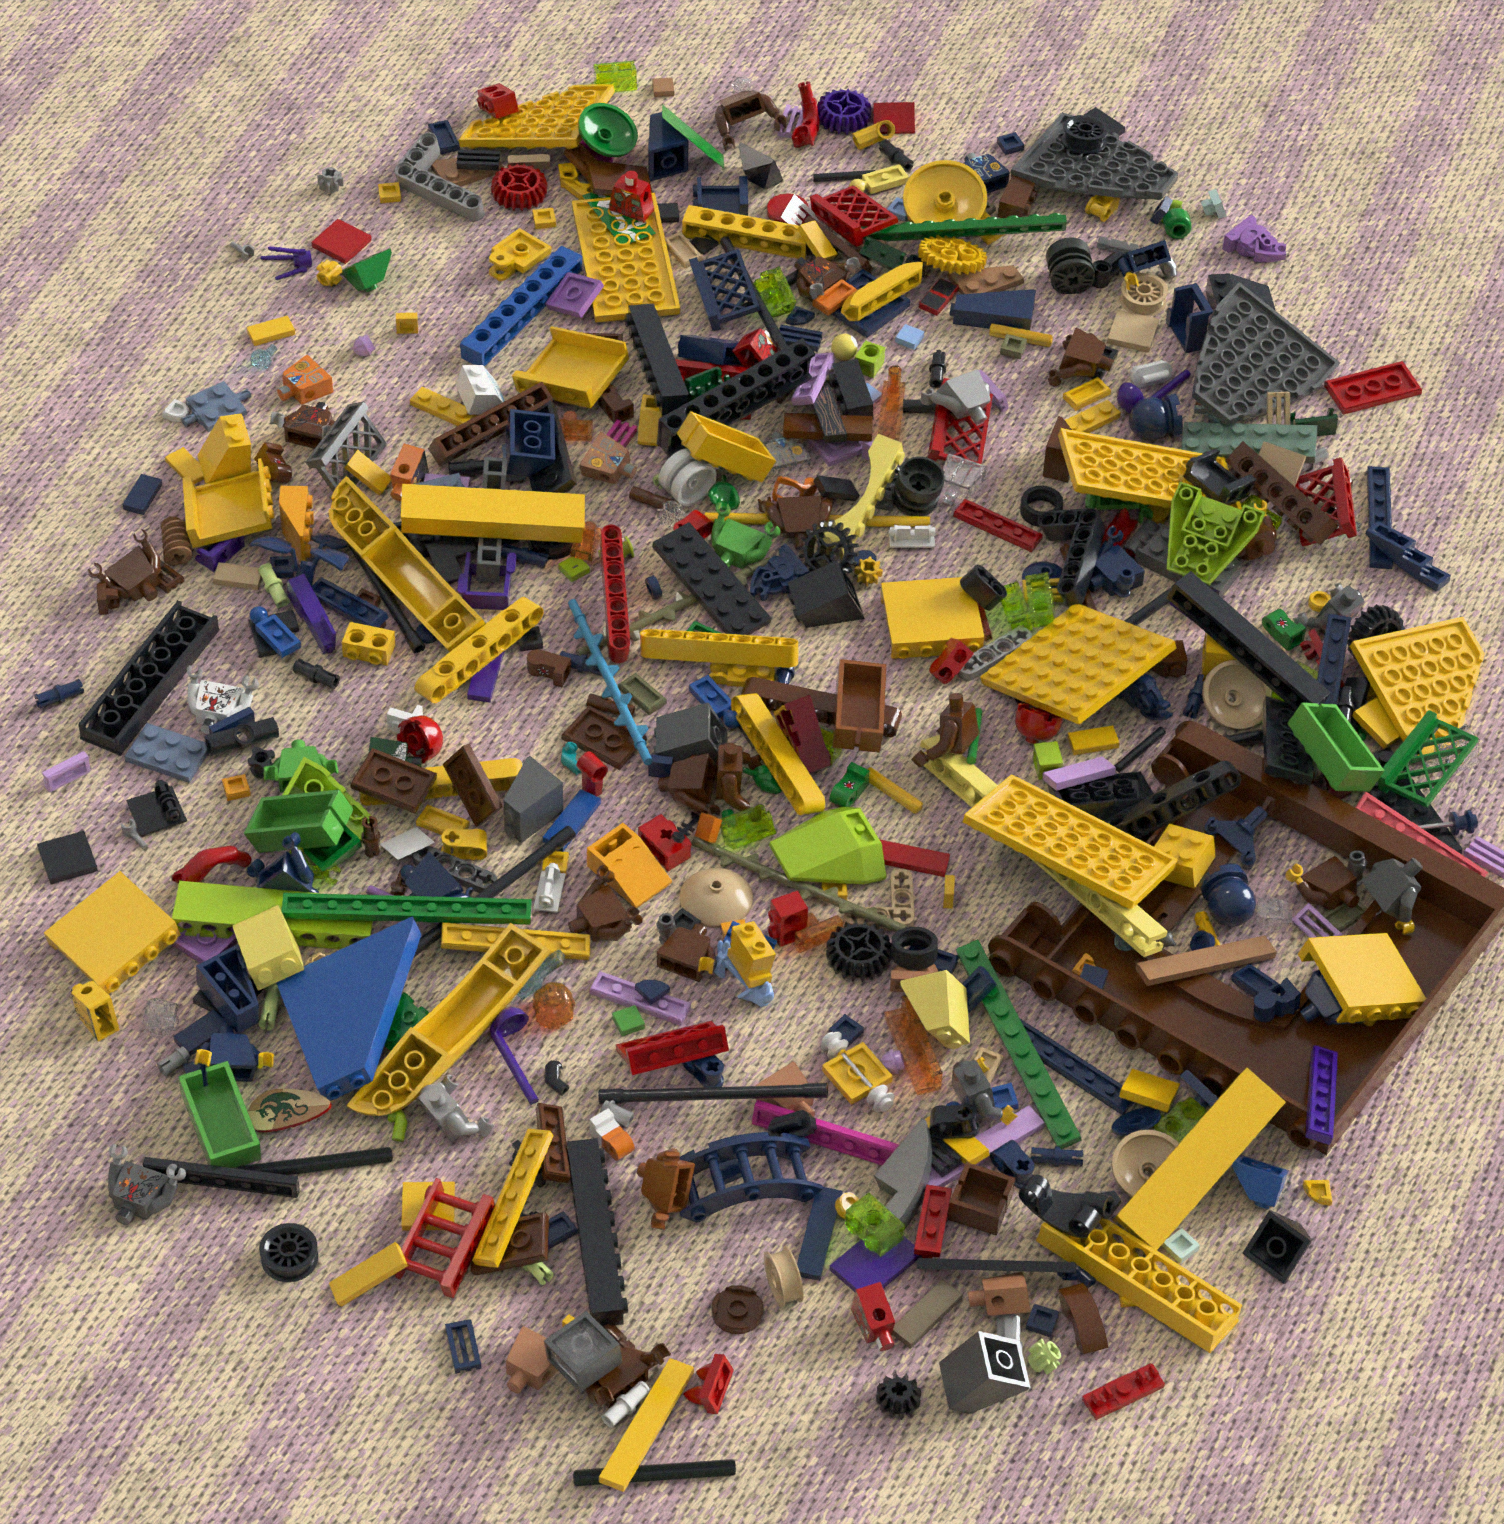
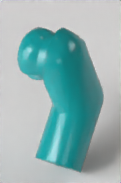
M567 742L561 751V763L578 775L581 773L576 766V751L578 747L573 742Z

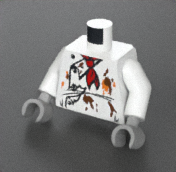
M191 665L187 667V674L191 678V683H188L187 701L191 713L196 715L197 723L202 724L201 731L208 735L209 726L250 707L253 699L252 691L259 687V682L256 678H254L252 685L248 686L250 681L248 675L242 679V685L246 688L245 690L244 688L201 680L198 683V679L203 674L200 666H198V673L196 675H191Z

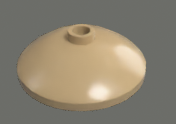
M1230 660L1217 665L1209 672L1203 684L1202 695L1208 713L1217 723L1229 729L1243 730L1256 725L1263 719V702L1265 696L1270 697V690L1266 684L1238 660ZM1228 695L1232 696L1233 702L1228 700Z
M709 868L694 873L684 882L680 891V904L683 909L701 920L703 926L720 928L721 923L741 920L746 917L753 904V892L749 883L738 873L723 868Z
M1140 1130L1123 1138L1114 1151L1111 1164L1114 1179L1121 1190L1132 1197L1150 1177L1144 1175L1143 1172L1149 1171L1152 1175L1179 1143L1171 1136L1155 1130Z

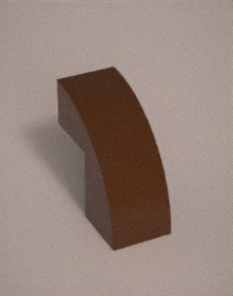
M1083 1283L1058 1289L1062 1314L1073 1323L1077 1349L1083 1354L1109 1348L1099 1310L1088 1288Z

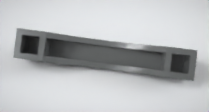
M484 457L482 488L505 490L507 458ZM479 537L476 581L499 582L502 539Z

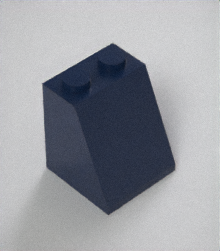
M662 112L651 114L648 144V175L650 182L688 172L689 140L662 118Z

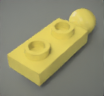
M898 164L863 174L862 180H852L849 187L853 185L863 193L865 189H868L870 194L904 185L907 183L909 176L902 166Z

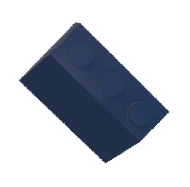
M510 409L506 427V474L529 477L555 463L554 414Z

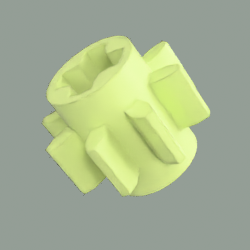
M1041 1339L1028 1349L1031 1353L1028 1356V1362L1036 1372L1044 1370L1048 1375L1060 1365L1058 1359L1061 1358V1353L1053 1342L1049 1341L1045 1344Z

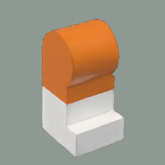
M609 1108L590 1119V1134L594 1138H598V1143L614 1160L618 1161L635 1150L631 1137L615 1121L614 1114Z

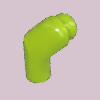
M401 1109L388 1114L387 1117L389 1122H395L391 1139L398 1142H404L408 1125L405 1112Z

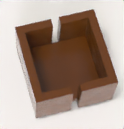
M966 1162L949 1201L947 1220L997 1236L1013 1197L1015 1178Z

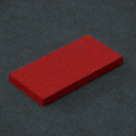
M1403 361L1324 382V387L1343 415L1422 394V388Z

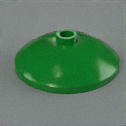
M594 103L587 106L579 116V133L584 142L595 152L607 157H622L634 149L638 140L636 125L630 116L620 108L607 103Z

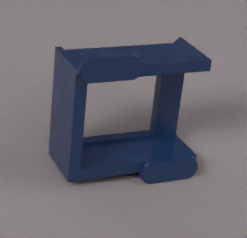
M1197 283L1174 288L1172 308L1167 309L1166 324L1168 327H1171L1185 353L1201 349L1207 332L1209 316L1214 312ZM1194 300L1200 309L1199 312L1193 313Z

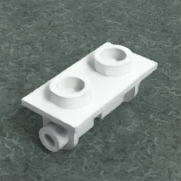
M894 525L889 530L890 548H935V527H931V525L915 526V530H911L910 526Z
M550 863L545 868V871H541L533 910L558 913L566 873H560V869L555 863Z

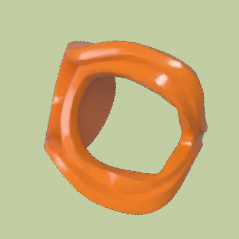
M778 476L772 492L773 500L777 502V498H783L777 494L779 483L797 488L800 492L799 497L813 496L817 491L813 481L814 478L807 477L802 485L790 478Z

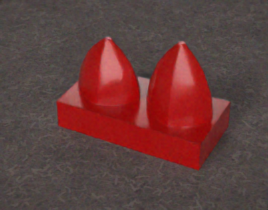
M1127 508L1122 509L1106 528L1102 544L1110 538L1107 531L1111 526L1117 528L1113 536H1116L1120 530L1123 533V539L1113 544L1114 546L1118 544L1121 548L1135 531L1138 521L1130 518Z
M714 1354L712 1363L706 1364L696 1371L698 1377L705 1381L703 1385L693 1387L683 1393L686 1399L695 1404L703 1405L707 1413L718 1414L734 1371L725 1354Z

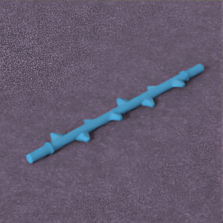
M571 599L568 605L574 616L575 623L579 626L574 634V638L585 639L592 654L585 663L587 666H598L607 685L602 693V697L604 699L612 697L620 712L614 724L615 726L627 727L633 739L634 747L638 750L644 764L650 765L653 759L646 747V741L642 738L648 731L647 725L636 726L627 707L632 695L631 693L621 694L613 678L620 668L618 665H607L598 647L603 639V635L592 634L586 622L585 614L582 613L576 599Z

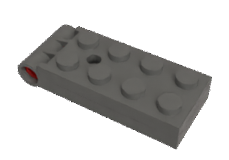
M1146 520L1122 549L1138 564L1174 582L1184 577L1167 570L1169 527L1161 523L1157 525L1152 520ZM1233 559L1209 586L1221 598L1240 575L1242 563Z

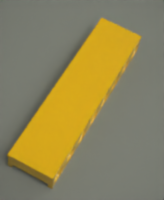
M402 484L401 533L582 543L583 530L585 529V494Z
M1246 1068L1112 1220L1115 1223L1118 1222L1139 1240L1158 1250L1285 1104V1101L1251 1070Z
M1102 1218L1099 1223L1103 1229L1094 1228L1087 1238L1071 1236L1045 1222L1041 1224L1036 1242L1064 1260L1075 1262L1077 1266L1087 1271L1097 1281L1131 1301V1303L1209 1353L1215 1349L1239 1321L1238 1317L1242 1304L1108 1219ZM1113 1234L1121 1236L1124 1244L1118 1243L1114 1239ZM1134 1248L1143 1250L1146 1257H1140ZM1156 1262H1162L1167 1267L1168 1272L1160 1270ZM1178 1276H1184L1190 1285L1182 1284ZM1200 1290H1206L1211 1295L1212 1300L1205 1299ZM1222 1304H1228L1234 1312L1232 1314L1227 1313L1223 1309Z

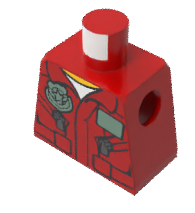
M626 172L613 186L609 210L644 223L654 211L650 184L638 179L637 172Z
M760 328L744 335L733 349V353L743 366L747 368L778 352L770 340L769 332Z
M881 1282L856 1289L851 1311L866 1343L876 1341L880 1351L891 1349L894 1346L891 1336L895 1326V1319Z

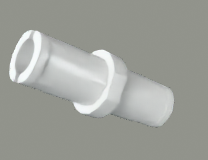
M640 1381L625 1395L621 1394L616 1399L617 1402L601 1416L603 1422L612 1428L627 1414H632L636 1410V1406L649 1394L650 1388L647 1384Z

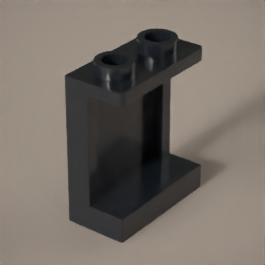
M1217 448L1209 452L1206 451L1200 456L1192 457L1186 464L1187 469L1183 477L1195 487L1200 488L1201 492L1207 497L1226 505H1231L1249 496L1257 479L1251 474L1240 479L1236 478L1216 461L1220 453Z

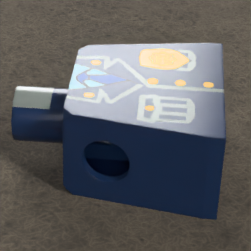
M969 153L965 156L963 164L977 172L985 184L987 193L1007 187L1010 172L991 154L977 157L975 153Z

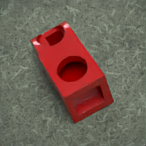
M952 637L945 644L947 646L929 668V672L942 684L949 683L974 655L965 644Z

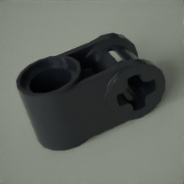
M971 1104L935 1106L932 1108L930 1115V1135L940 1140L975 1137L980 1131L979 1124L975 1119L977 1116L976 1108Z

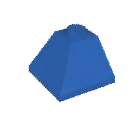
M1240 1154L1233 1162L1232 1168L1248 1198L1255 1201L1254 1204L1258 1207L1269 1209L1270 1206L1275 1207L1289 1170Z

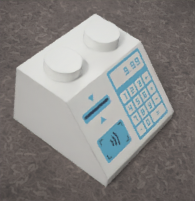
M462 365L456 387L469 415H480L505 401L497 381L483 365Z

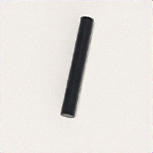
M875 170L813 174V181L862 179L863 174L874 172Z
M1163 727L1157 728L1114 765L1116 771L1120 773L1166 734Z

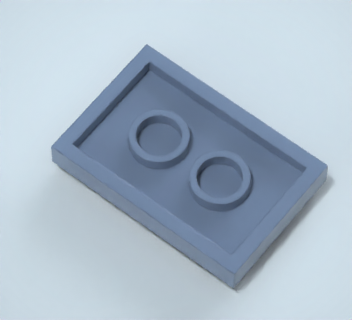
M146 723L126 753L125 762L190 783L209 752L203 741Z

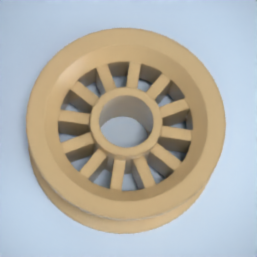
M1136 273L1139 287L1137 285H1130V290H1127L1125 280L1122 282L1120 304L1127 312L1150 317L1164 310L1168 287L1161 278L1149 273Z
M783 1246L782 1251L770 1254L768 1251L764 1252L766 1277L778 1306L784 1308L785 1303L793 1300L803 1302L802 1280L791 1250L787 1246Z

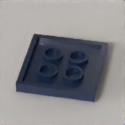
M862 269L845 282L858 290L877 278ZM901 295L859 321H849L841 313L842 306L831 315L868 338L910 307V299Z

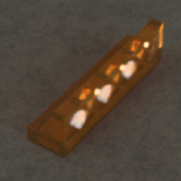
M907 995L902 996L901 1008L885 1012L884 1018L897 1049L901 1050L905 1068L916 1094L921 1095L941 1090L943 1072L919 1016Z

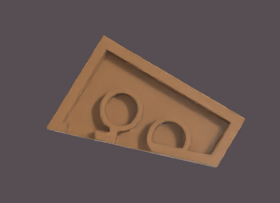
M457 158L435 160L431 165V169L437 176L460 187L494 176L497 172L493 170L457 169ZM499 162V171H500V170H501V167H504L501 162Z
M1014 265L981 269V272L976 271L975 274L969 272L968 275L963 272L960 275L956 272H947V278L951 283L959 286L958 291L960 294L1000 292L1024 284V277Z

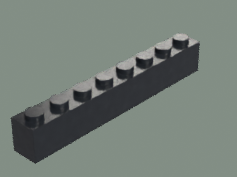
M628 305V314H625V326L629 327V336L633 338L634 350L637 349L638 361H641L642 372H646V382L650 384L651 395H654L655 407H659L661 415H667L688 403V391L655 305Z
M1190 571L1174 584L1167 599L1295 711L1301 703H1317L1318 705L1325 703L1331 694L1329 690L1193 572Z
M598 1138L567 1141L570 1181L589 1312L602 1327L607 1324L610 1326L624 1325V1314L628 1313L627 1298H622L621 1292L625 1291L624 1277L618 1276V1270H621L620 1254H615L614 1248H618L617 1232L612 1233L611 1227H615L614 1212L608 1210V1206L612 1205L610 1190H605V1185L608 1184L607 1169H602V1164L605 1163L604 1148H599Z

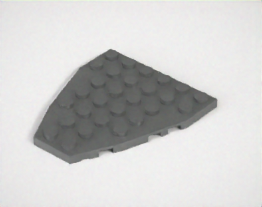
M1063 112L1014 165L1010 175L1034 182L1042 188L1108 197L1161 200L1178 180V172L1167 167L1162 161L1155 162L1153 154L1131 141H1120L1119 135L1115 132L1112 135L1107 134L1105 136L1107 145L1105 149L1098 153L1082 154L1067 149L1061 141L1062 135L1065 133L1063 123L1073 115Z
M1239 282L1214 309L1197 358L1192 398L1227 425L1267 414V392H1290V403L1316 392L1335 371L1340 362ZM1273 397V411L1276 410V397ZM1281 397V407L1284 406V397Z

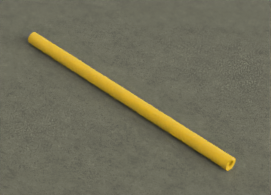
M705 512V516L713 522L715 519H718V513ZM730 513L724 518V521L729 518L741 524L765 525L767 522H770L765 513ZM830 515L828 522L836 520L843 515ZM873 515L871 519L867 520L865 527H894V525L910 527L930 525V516Z

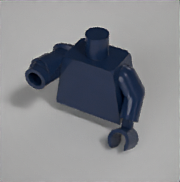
M1111 526L1107 531L1110 538L1108 541L1105 540L1100 547L1088 588L1092 592L1102 588L1109 596L1117 595L1125 598L1130 596L1132 589L1143 585L1145 570L1118 544L1113 545L1115 542H1120L1123 539V533L1120 530L1116 536H1113L1117 528Z
M430 852L426 854L417 867L404 865L400 870L402 882L412 891L408 896L473 898L469 895L473 893L474 889L469 887L465 894L462 893L464 890L461 885Z

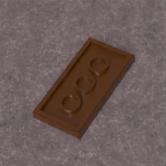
M784 413V438L824 440L815 414ZM840 415L847 432V441H872L873 416Z

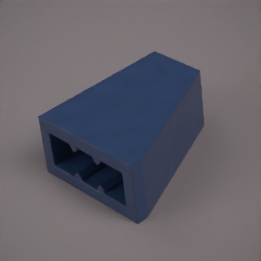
M680 335L677 346L678 357L719 365L742 364L733 353V349L739 341L697 335Z

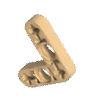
M896 869L892 872L890 878L891 907L875 908H877L878 914L887 915V918L893 916L892 920L908 927H913L915 917L913 877L906 869ZM898 878H903L904 888H899ZM898 897H905L909 901L902 904L898 903L896 899ZM850 912L843 915L844 925L846 922L853 925L854 921H852L851 917H856L858 924L865 922V918ZM900 917H905L906 921H901ZM869 920L867 922L868 926L876 924ZM876 924L877 930L893 931L886 927H879V924Z

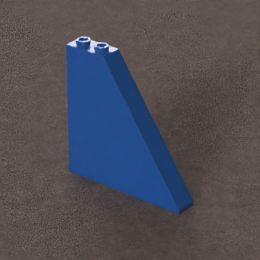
M413 916L304 966L303 971L276 982L320 1095H323L329 1101L335 1100L373 1081L421 937V932Z

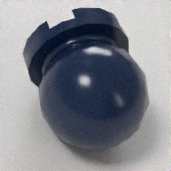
M1176 394L1165 395L1164 401L1153 397L1139 400L1131 408L1129 415L1130 428L1135 435L1148 441L1163 438L1167 433L1170 435V438L1180 437V434L1183 433L1182 415L1177 414L1176 405H1180L1178 396Z
M1236 864L1219 866L1220 870L1211 875L1207 872L1201 878L1199 888L1203 898L1207 900L1210 915L1218 924L1236 927L1244 925L1253 917L1256 907L1255 895L1248 885L1246 873L1241 869V866Z

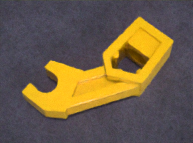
M572 163L558 164L561 188H565L579 200H584L582 195L592 192L590 184L578 181V174Z

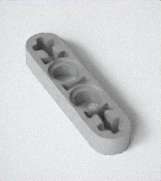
M1024 627L1013 629L974 652V655L961 669L958 676L966 681L981 676L1020 647L1022 643L1032 637V633ZM1005 646L1009 648V651L1002 652L999 651L997 648ZM989 657L992 660L990 662H983L980 658Z

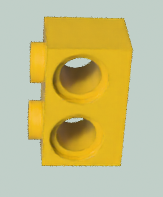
M350 622L342 640L343 657H347L350 660L370 662L374 665L381 664L387 666L396 646L395 631Z

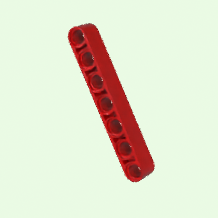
M610 524L602 528L600 539L608 657L612 662L624 663L629 657L630 632L622 532L618 526Z

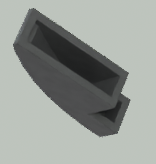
M921 1118L874 1175L878 1187L893 1196L882 1210L885 1220L902 1233L913 1219L923 1200L926 1184L928 1185L931 1173L932 1139L927 1122L923 1118Z

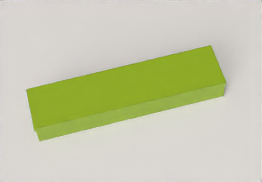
M179 881L172 919L176 922L181 933L187 930L185 936L197 937V934H200V937L213 938V932L203 928V925L209 924L217 928L214 930L217 938L228 939L234 934L228 930V927H233V925L277 905L282 912L283 893L311 892ZM285 919L298 946L343 949L354 943L351 941L352 938L364 939L371 936L373 921ZM186 922L191 924L192 927L185 929L180 927L179 923ZM309 933L316 938L308 940L303 938L302 934ZM337 936L341 940L338 942L329 941L326 937Z

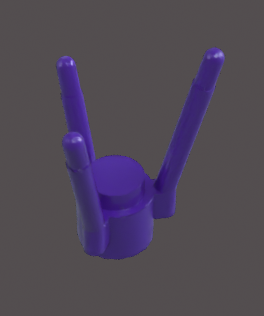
M269 246V251L292 253L293 255L260 257L261 260H293L294 267L298 266L297 269L276 276V280L307 272V268L312 267L311 252L305 249Z

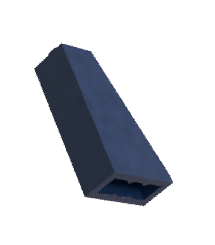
M1036 290L959 294L956 296L955 303H951L950 316H953V324L990 329L991 324H998L1030 330Z

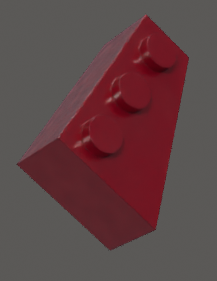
M811 695L788 702L773 713L778 726L810 775L831 766V755L825 746Z

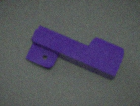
M305 574L288 579V598L300 618H304L322 653L329 654L333 652L336 645V632Z

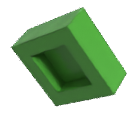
M635 1005L612 1013V1019L622 1037L645 1029V1023Z

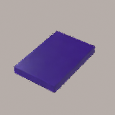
M884 1220L830 1265L829 1270L854 1292L856 1289L881 1282L884 1289L914 1264L917 1259L921 1258L922 1255L914 1254L915 1245Z

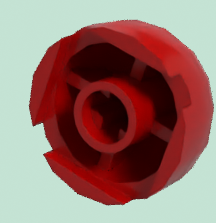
M1019 703L1015 713L1017 730L1020 734L1026 736L1025 741L1032 744L1052 739L1059 732L1063 721L1062 717L1038 707L1029 708L1028 703Z
M424 715L412 716L403 720L398 725V728H401L400 733L397 734V741L406 742L409 753L415 757H422V764L433 759L441 751L443 746L442 730L432 718ZM423 748L425 753L417 755L415 751Z

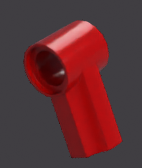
M586 752L578 759L576 764L577 768L582 772V790L599 796L602 794L603 778L608 773V767L593 752Z

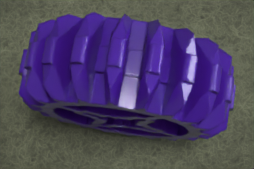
M840 88L839 91L832 89L831 93L826 92L825 96H821L817 104L820 125L824 126V130L830 128L831 133L837 131L838 134L845 132L846 135H848L849 131L854 133L857 130L863 129V127H867L871 119V103H869L868 98L864 97L863 93L858 94L857 90L850 91L849 88L847 90Z

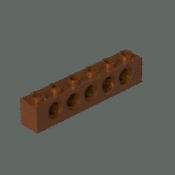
M540 382L434 438L428 450L439 467L505 433L510 409L534 412L551 400L553 402L554 399L544 383Z
M1244 441L1225 460L1231 466L1229 471L1238 479L1240 476L1245 477L1249 474L1257 480L1251 491H1254L1256 488L1260 492L1257 496L1261 500L1266 501L1267 504L1272 502L1274 504L1272 509L1281 517L1284 514L1289 517L1286 522L1295 530L1300 527L1303 530L1301 535L1310 543L1316 541L1321 546L1339 526Z

